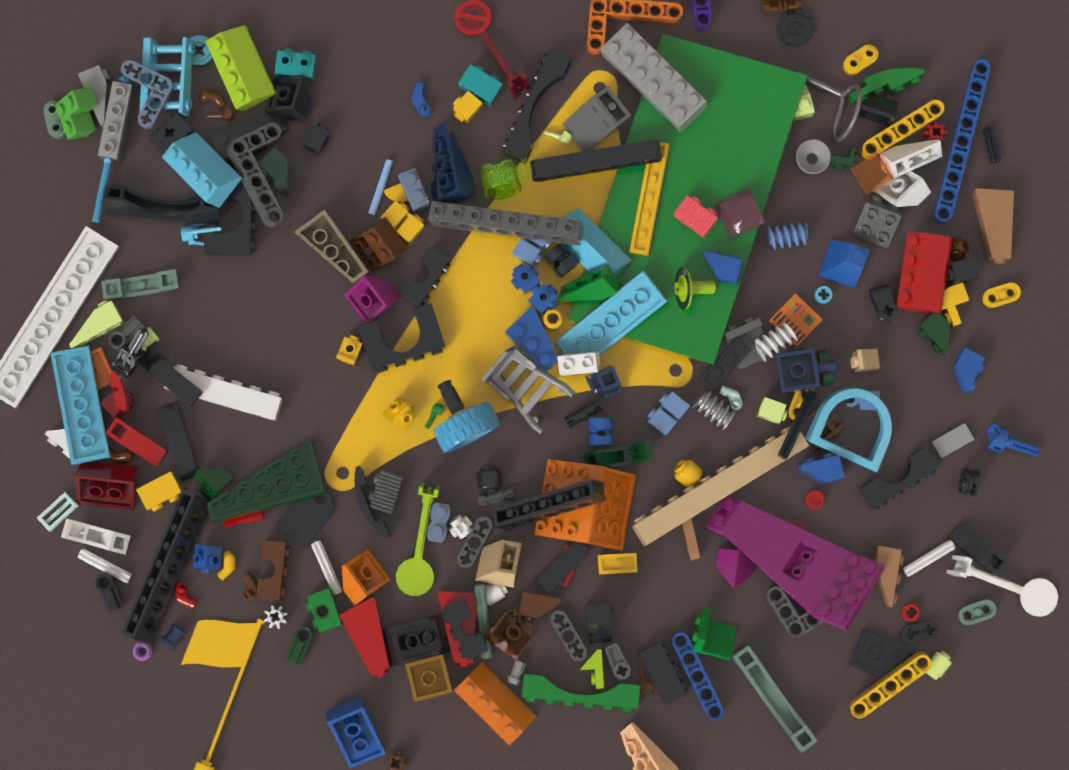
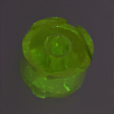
M507 159L499 164H486L482 166L483 170L480 173L486 198L489 199V196H493L494 200L505 199L515 195L514 191L517 189L519 192L522 190L516 164L512 163V160Z

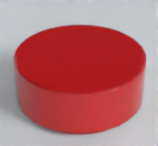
M812 490L806 494L805 503L810 509L816 510L824 505L825 497L820 491Z

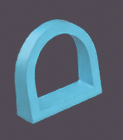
M843 388L830 394L821 403L805 439L877 472L891 438L892 423L890 414L885 404L873 393L862 388ZM845 399H865L878 412L880 431L868 458L820 437L830 412L838 403Z

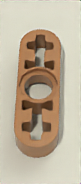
M690 518L682 523L683 532H685L684 536L689 558L692 561L700 559L692 519Z

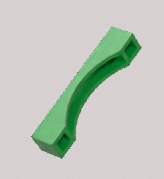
M524 673L522 697L527 702H537V699H544L547 704H556V701H564V705L567 706L583 703V707L595 708V705H603V709L614 710L615 706L622 707V711L633 712L634 708L638 709L640 685L619 683L601 693L576 694L558 688L544 675Z

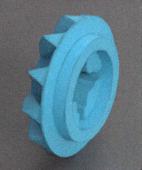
M202 35L190 38L196 47H204L202 50L204 56L201 54L195 55L194 53L192 64L203 66L212 59V55L205 42L209 38Z

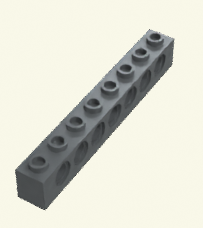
M435 201L431 202L428 216L429 222L435 227L581 246L584 231L580 220Z

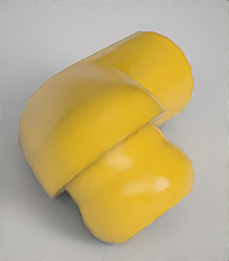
M230 551L223 553L224 567L217 573V576L222 581L236 568V558Z

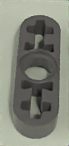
M488 517L477 519L459 552L457 562L462 568H469L474 564L491 532L493 524ZM487 520L489 528L484 529L482 534H485V537L482 538L479 534H474L475 529L479 532L481 528L478 525L479 522ZM472 537H478L481 542L480 546L472 548L469 545V540ZM467 546L470 550L476 551V554L473 555L471 553L469 556L470 564L466 563L463 565V560L460 558L461 556H466L468 551L464 549Z
M561 610L554 611L550 617L551 624L569 655L574 661L584 660L587 656V649L568 616ZM555 615H563L562 621L564 625L569 623L570 627H566L559 632L558 628H561L558 622L554 623ZM566 630L573 631L574 639L572 641L564 640L563 633ZM577 639L580 643L576 644L578 649L584 650L581 658L573 656V653H575L573 646L570 649L567 646L573 644Z

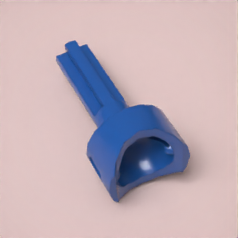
M991 424L987 430L989 439L987 449L1002 452L1007 447L1036 457L1039 455L1041 450L1039 446L1010 437L1009 430L1006 427Z

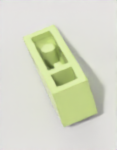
M106 300L98 304V308L92 312L69 346L71 348L81 347L124 324L125 321L115 303Z

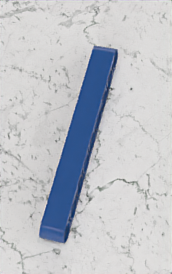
M984 59L974 63L968 76L933 211V219L938 224H945L953 216L991 68L990 63ZM976 66L983 67L984 73H978ZM972 84H977L980 91H974L971 87ZM967 102H972L975 105V109H969ZM962 120H968L970 128L964 127ZM963 138L966 145H959L957 139ZM953 156H958L961 159V164L954 163ZM948 174L955 175L956 182H951L948 179ZM944 192L951 194L952 199L950 201L943 197ZM939 210H944L947 213L946 219H942L939 216Z

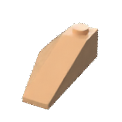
M630 723L620 732L627 754L632 757L634 763L633 770H679L634 723Z

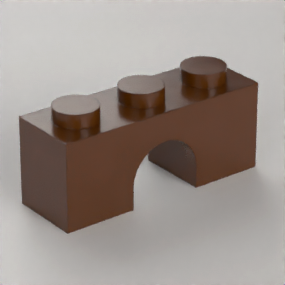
M262 541L260 559L271 561L275 567V572L269 579H258L256 598L281 600V597H285L286 585H283L284 577L287 578L288 566H285L286 558L290 556V547H287V542Z

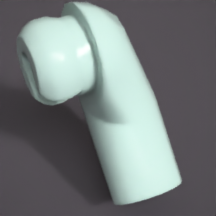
M722 385L719 394L728 397L733 410H739L743 404L739 392Z

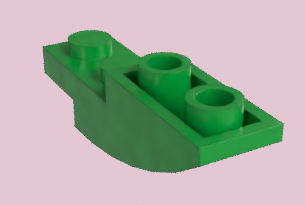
M897 68L864 78L861 82L863 88H861V103L868 100L867 96L873 93L875 96L885 91L884 88H886L888 94L893 91L895 94L905 89V85L909 83L914 85L922 80L921 77L925 73L924 70ZM857 91L851 93L848 97L851 104L857 102Z

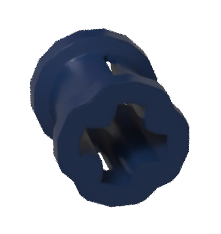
M173 623L168 633L160 639L169 647L175 649V644L186 633Z

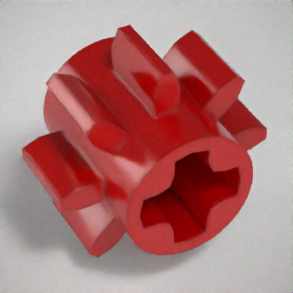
M934 121L933 126L929 124L925 126L928 130L923 133L924 136H927L926 141L937 139L941 143L945 141L942 136H945L948 132L944 131V124L940 126L937 125V121ZM934 131H938L936 136L932 135Z

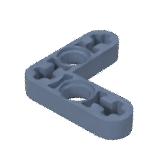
M127 60L121 66L122 74L126 78L151 89L138 116V122L141 127L151 129L156 125L173 91V83L168 77L137 62ZM133 65V69L139 72L138 79H136L137 75L130 72L128 74L126 68ZM145 73L152 74V80L149 83L142 81V76ZM156 80L162 84L167 82L169 88H164L162 91L161 86L156 84ZM154 98L161 100V104L157 108L151 107V101ZM147 108H149L151 111L156 112V114L151 113L150 119L152 121L151 123L147 122L145 125L142 119L149 116L150 112L147 111Z

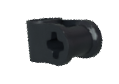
M888 283L869 289V296L879 320L882 322L891 321L896 315L897 309ZM885 308L891 312L889 315L883 314Z

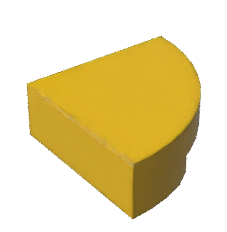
M401 183L383 190L385 195L392 201L399 203L409 202Z

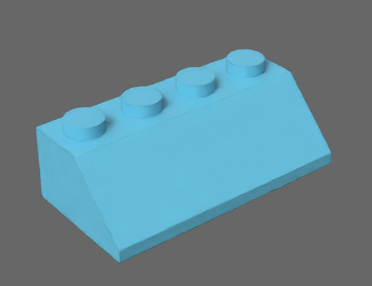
M196 132L173 142L162 156L206 203L218 208L242 179Z

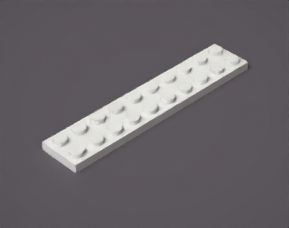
M87 226L84 228L0 360L1 400L16 409L18 408L51 356V352L54 351L119 249L118 245Z

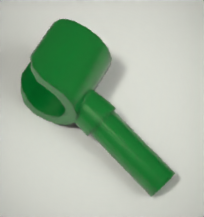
M433 405L430 417L425 425L426 428H430L436 414L442 415L444 405Z

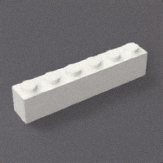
M179 364L174 367L203 391L198 399L277 421L283 399L279 397V393L268 391V394L261 392L259 387L250 385V388L242 387L243 383L232 380L231 383L224 381V377L213 375V378L205 376L206 372L196 369L194 372L187 371L188 367Z

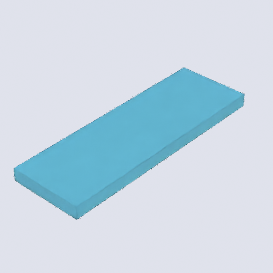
M642 271L555 343L564 354L599 351L601 355L668 300L647 273Z
M89 345L51 352L71 465L110 458Z

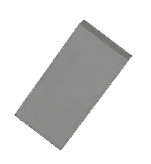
M963 423L933 440L931 444L941 459L975 439L966 424Z

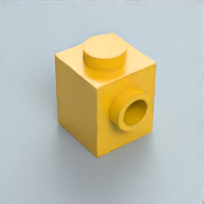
M467 91L463 97L459 96L454 101V116L460 122L465 121L469 123L483 107V104Z

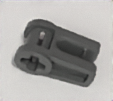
M618 644L609 645L605 648V652L614 676L621 680L628 678L631 669ZM620 665L623 668H627L623 677L616 672L619 670L618 666Z

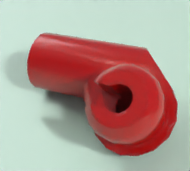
M178 583L174 589L177 601L194 609L197 600L188 596L186 584Z

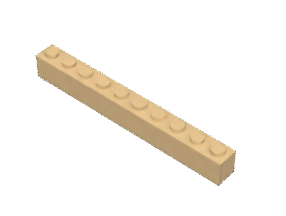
M791 426L782 430V436L777 439L775 436H772L764 441L766 445L762 448L756 446L749 450V456L743 458L741 455L733 460L734 465L727 468L725 465L716 471L718 475L713 478L710 475L700 480L701 485L695 488L692 485L685 489V495L680 498L676 495L667 500L669 503L667 506L662 508L659 505L651 510L652 515L646 518L643 515L636 519V524L632 528L643 546L648 545L784 462L785 459L780 458L778 453ZM801 431L788 458L809 446Z

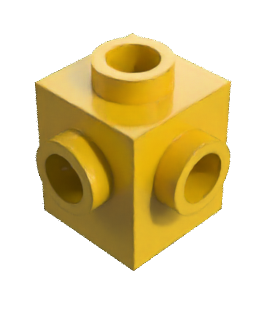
M399 397L382 413L401 432L417 417V414L413 411L415 407L407 399L403 402Z

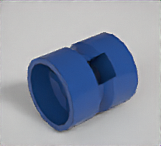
M613 418L588 419V428L592 432L589 435V446H613L614 435L611 433V430L614 429ZM597 432H605V436H597Z

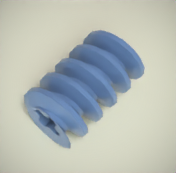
M804 221L803 226L800 222H797L796 227H794L793 223H789L788 229L785 224L781 225V229L775 225L773 231L768 226L769 244L776 250L777 244H780L783 249L784 244L787 243L790 248L792 242L799 246V242L802 240L805 246L808 240L806 221Z

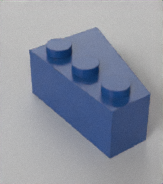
M532 306L505 331V334L537 367L549 372L558 363V358L534 306Z

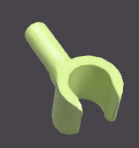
M547 130L544 135L556 138L565 145L572 139L571 134L563 131L561 135Z

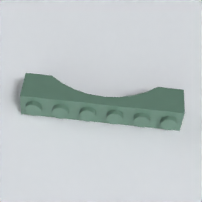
M745 645L732 655L733 660L800 752H804L815 744L817 739L781 693L749 645Z

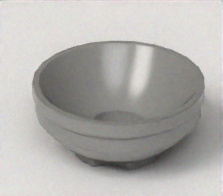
M815 139L802 143L796 152L797 165L807 174L821 173L828 167L831 160V153L827 145ZM815 154L817 162L809 164L806 160L807 155Z

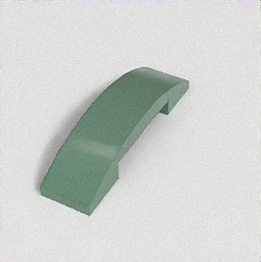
M177 269L125 279L117 278L101 281L104 300L145 296L179 288Z

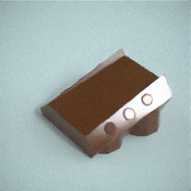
M504 610L483 638L517 660L538 631L535 630L531 623H525L520 620V615L517 611Z

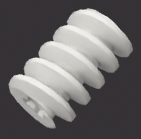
M783 322L781 328L775 327V333L770 330L768 336L762 335V341L757 338L755 340V347L761 358L766 362L765 355L772 358V351L779 354L778 347L785 350L786 342L792 346V339L797 342L798 339L790 326Z

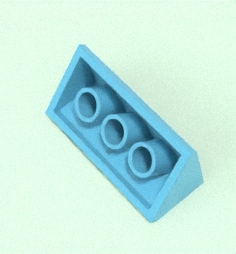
M579 208L562 217L582 222L584 231L581 246L564 245L569 250V253L589 273L606 265L618 276L632 262Z

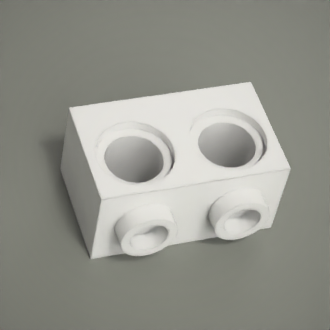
M599 351L562 354L557 357L560 376L592 373L601 370Z

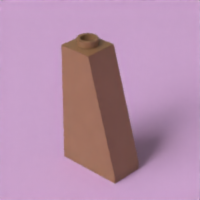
M976 188L972 191V196L988 260H993L995 264H1005V261L1011 259L1014 191Z

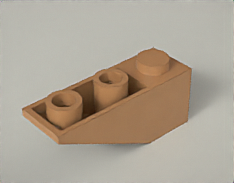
M876 546L874 561L882 563L885 567L878 582L886 607H892L897 601L898 594L895 592V588L900 583L901 574L898 573L899 566L903 564L904 555L901 554L902 550Z

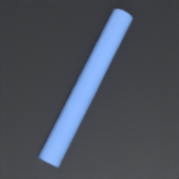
M386 159L368 212L371 215H376L393 164L391 160Z

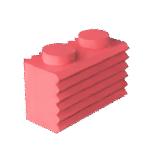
M686 196L673 215L705 239L718 222L717 213L710 207L707 209L702 207V202L696 197L692 196L690 198Z

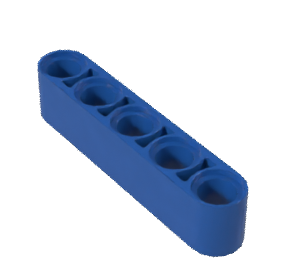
M682 632L675 633L671 638L672 646L706 716L715 721L721 719L724 714L723 707L697 653L693 651L694 647L689 637ZM679 635L684 636L686 640L685 644L681 647L675 643V639ZM687 653H691L694 656V661L691 664L684 662V656ZM697 670L701 671L703 675L702 679L698 682L692 678L693 672ZM705 688L711 691V696L708 699L701 697V691ZM712 706H718L720 710L719 714L715 717H712L709 713Z

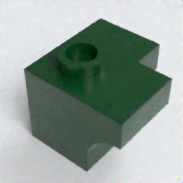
M221 464L215 469H207L203 466L193 477L199 484L197 490L210 501L215 499L234 479Z

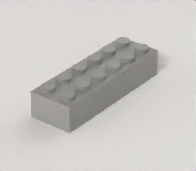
M628 23L600 48L602 56L680 133L708 107L707 101Z

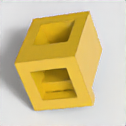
M352 335L349 338L344 337L336 356L337 360L355 366L363 347V343H360L361 339ZM353 346V351L347 352V347Z

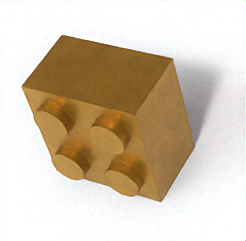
M444 654L405 664L414 702L453 692Z

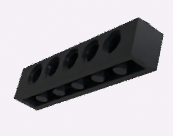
M589 479L493 508L495 528L510 530L604 502L606 498L603 482Z

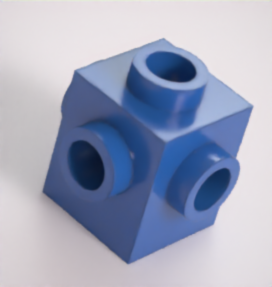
M520 264L513 269L514 273H512L513 279L511 282L517 290L520 288L524 295L540 284L537 278L539 273L534 266L530 267L528 264L524 266ZM527 276L528 279L523 280L522 277Z
M544 283L542 285L538 284L531 293L533 295L528 301L538 311L545 314L548 309H554L559 303L557 301L559 296L556 294L558 290L551 284L548 286ZM546 294L547 299L544 301L543 296Z
M195 545L193 568H200L201 573H212V570H220L223 547Z

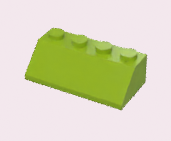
M246 25L220 32L205 41L236 110L246 111L277 94Z

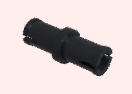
M597 399L583 408L582 406L579 407L578 411L564 417L568 427L571 428L583 420L587 421L589 417L603 411Z

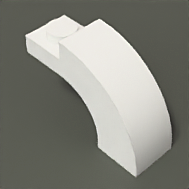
M67 518L61 535L65 539L121 554H126L131 537Z

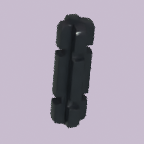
M987 126L983 128V134L986 136L985 143L988 154L990 153L989 159L991 163H997L1001 161L1000 153H998L999 148L996 136L993 135L995 133L993 126Z

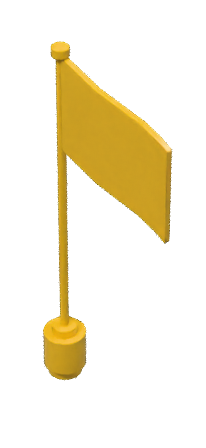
M257 619V623L241 624L218 620H201L196 624L181 665L203 664L215 667H241L207 758L206 760L202 759L201 762L197 761L194 770H215L212 767L213 763L210 762V758L261 625L265 623L263 620Z

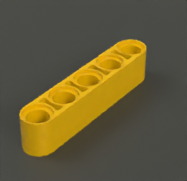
M939 100L930 101L870 138L861 147V155L865 159L871 160L880 155L881 152L890 149L924 128L927 124L937 120L944 112L943 103ZM931 106L937 107L938 110H939V113H938V114H933V113L930 111V107H931ZM915 116L921 117L922 120H923V123H922V124L916 123V122L914 121V117H915ZM898 126H904L907 133H900ZM882 136H888L891 139V143H884ZM866 146H873L875 149V153H868L866 151Z
M925 652L915 653L856 696L850 702L852 715L856 718L867 716L926 673L932 665L928 654ZM919 658H926L927 663L924 666H918L917 660ZM905 669L911 670V675L907 678L901 676L902 671ZM888 681L896 683L892 689H887L885 685ZM873 692H877L880 694V697L877 700H871L870 695ZM863 704L864 709L861 712H857L854 710L855 705Z

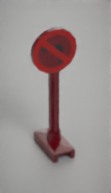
M479 0L463 2L457 7L454 14V22L457 29L462 34L468 36H481L505 72L510 95L515 101L517 99V92L525 89L527 92L529 89L526 75L524 72L518 75L516 72H513L486 30L489 28L492 19L489 7Z

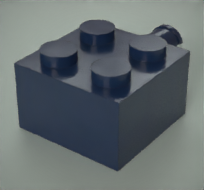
M814 348L775 354L781 394L820 388V374L837 371L835 359L823 362L816 361Z

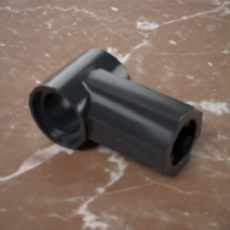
M107 573L98 576L95 585L101 594L108 613L123 607L124 604L115 585L114 577ZM103 577H107L110 580V585L107 588L101 586L100 581Z

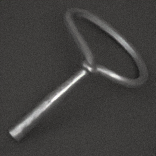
M808 75L807 83L838 95L840 104L833 126V137L837 142L843 141L852 130L859 115L862 101L860 86L853 84L845 91H839L823 81ZM853 89H856L857 102L853 117L845 132L839 137L838 127L846 102L845 97Z

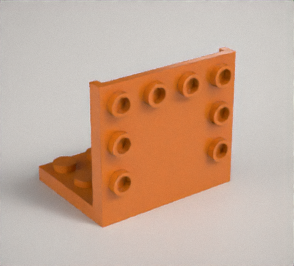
M548 459L541 494L593 479L603 482L606 501L537 521L534 535L587 543L623 551L636 475L603 466Z

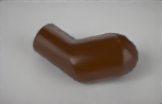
M204 89L199 94V100L203 103L208 100L214 101L219 109L227 105V102L216 90Z
M109 447V459L116 464L128 463L134 456L133 451L130 449L117 453Z
M248 572L242 576V579L247 584L243 598L245 601H253L256 598L258 583L251 573Z

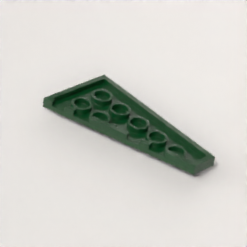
M311 438L305 444L291 450L286 456L275 460L256 472L251 478L240 482L232 490L226 491L207 503L213 524L325 494Z

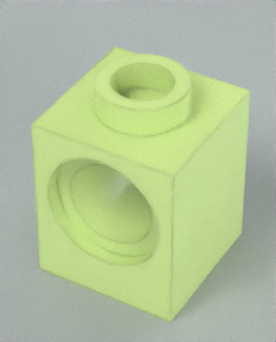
M764 397L757 417L779 424L781 420L785 421L788 410H785L786 404Z

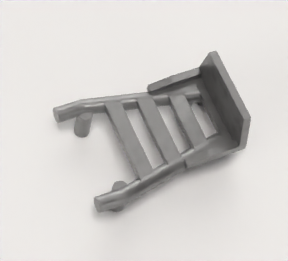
M516 346L505 350L481 379L493 387L506 400H511L528 425L539 435L545 430L538 424L543 421V417L541 415L532 417L529 412L552 384L557 387L559 393L565 392L570 398L576 393L568 384L537 367ZM512 361L519 364L507 379L501 375ZM525 369L531 371L532 373L524 383L514 392L511 388L514 382ZM538 377L545 379L528 402L523 405L520 399Z

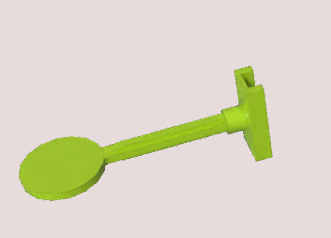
M423 482L419 486L418 495L423 496V508L415 556L403 561L396 572L398 587L410 596L425 594L434 582V571L431 565L422 559L431 504H433L434 497H438L441 485H437L435 490H432V487L425 489L426 483Z

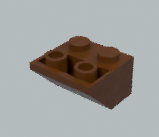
M386 217L373 223L350 240L371 272L394 260L407 249V246Z

